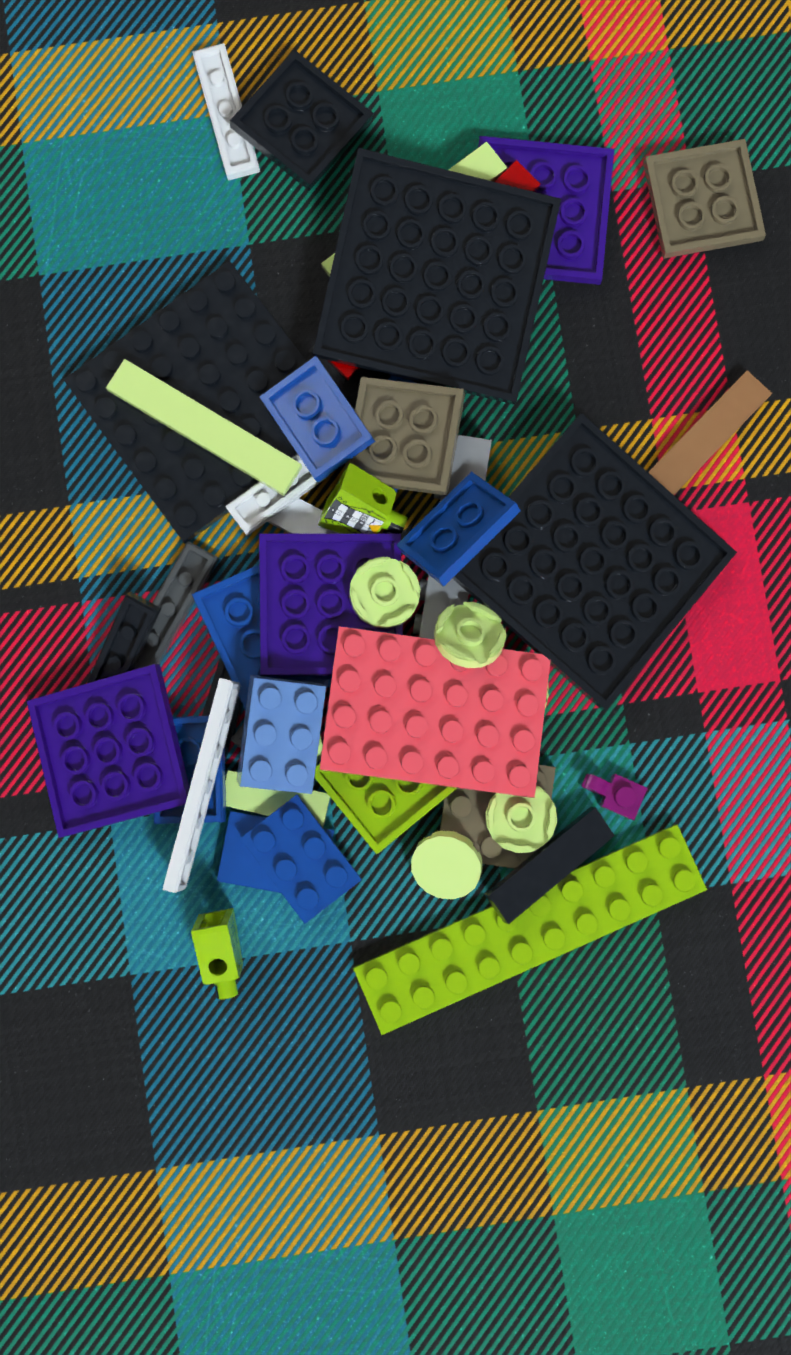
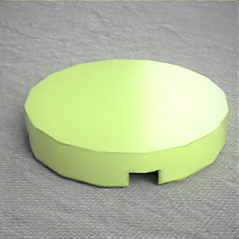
M378 557L368 560L357 569L350 582L349 599L352 609L362 621L373 627L388 629L401 625L413 615L419 604L421 589L416 574L407 564L390 557Z
M463 602V605L455 607V604L448 606L439 615L434 630L435 645L442 656L451 663L465 668H482L493 663L502 653L507 636L506 630H504L501 624V618L487 606L476 602Z
M537 785L535 798L495 793L490 798L485 812L486 827L492 839L502 848L515 853H528L542 847L553 836L557 824L556 807L553 801Z
M437 831L418 842L411 859V872L417 884L425 892L441 899H456L466 896L476 888L482 874V856L480 852H477L473 846L474 843L468 837L455 831Z

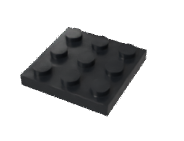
M294 50L232 117L230 128L310 191L373 119L374 113Z

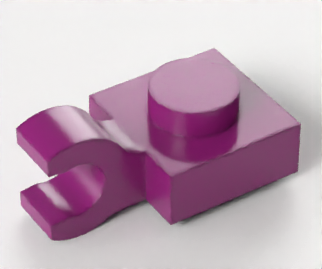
M586 774L581 787L603 796L600 807L630 820H635L648 789L617 774L612 775L610 782L595 775Z

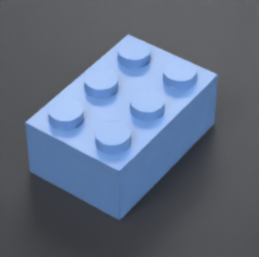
M250 675L237 773V782L240 787L312 794L326 693L325 685L317 682Z

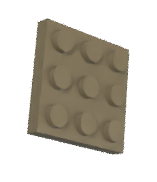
M745 139L645 156L643 165L663 259L764 240L766 233Z
M361 377L355 412L376 442L346 462L344 471L348 464L352 463L391 488L448 495L465 399L464 389Z
M538 765L536 785L540 786L552 799L556 767ZM457 788L447 796L443 803L440 831H455L468 837L474 843L473 846L477 852H480L482 864L515 869L537 851L515 853L502 848L492 839L486 827L485 812L490 798L495 793Z

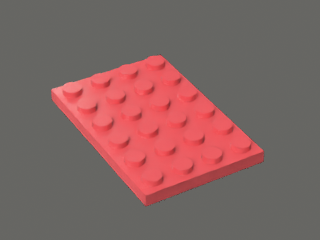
M339 626L319 770L535 798L551 659L549 660L543 654L503 649L502 653L493 663L482 668H465L455 665L444 658L435 645V639Z

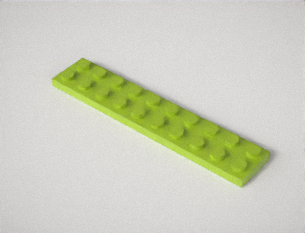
M674 824L574 869L510 924L504 923L493 906H490L357 965L353 969L381 1035H384L702 893L707 888L678 824Z

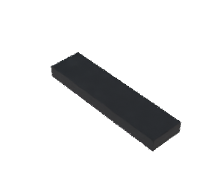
M589 807L484 895L502 921L510 924L615 835L596 807Z

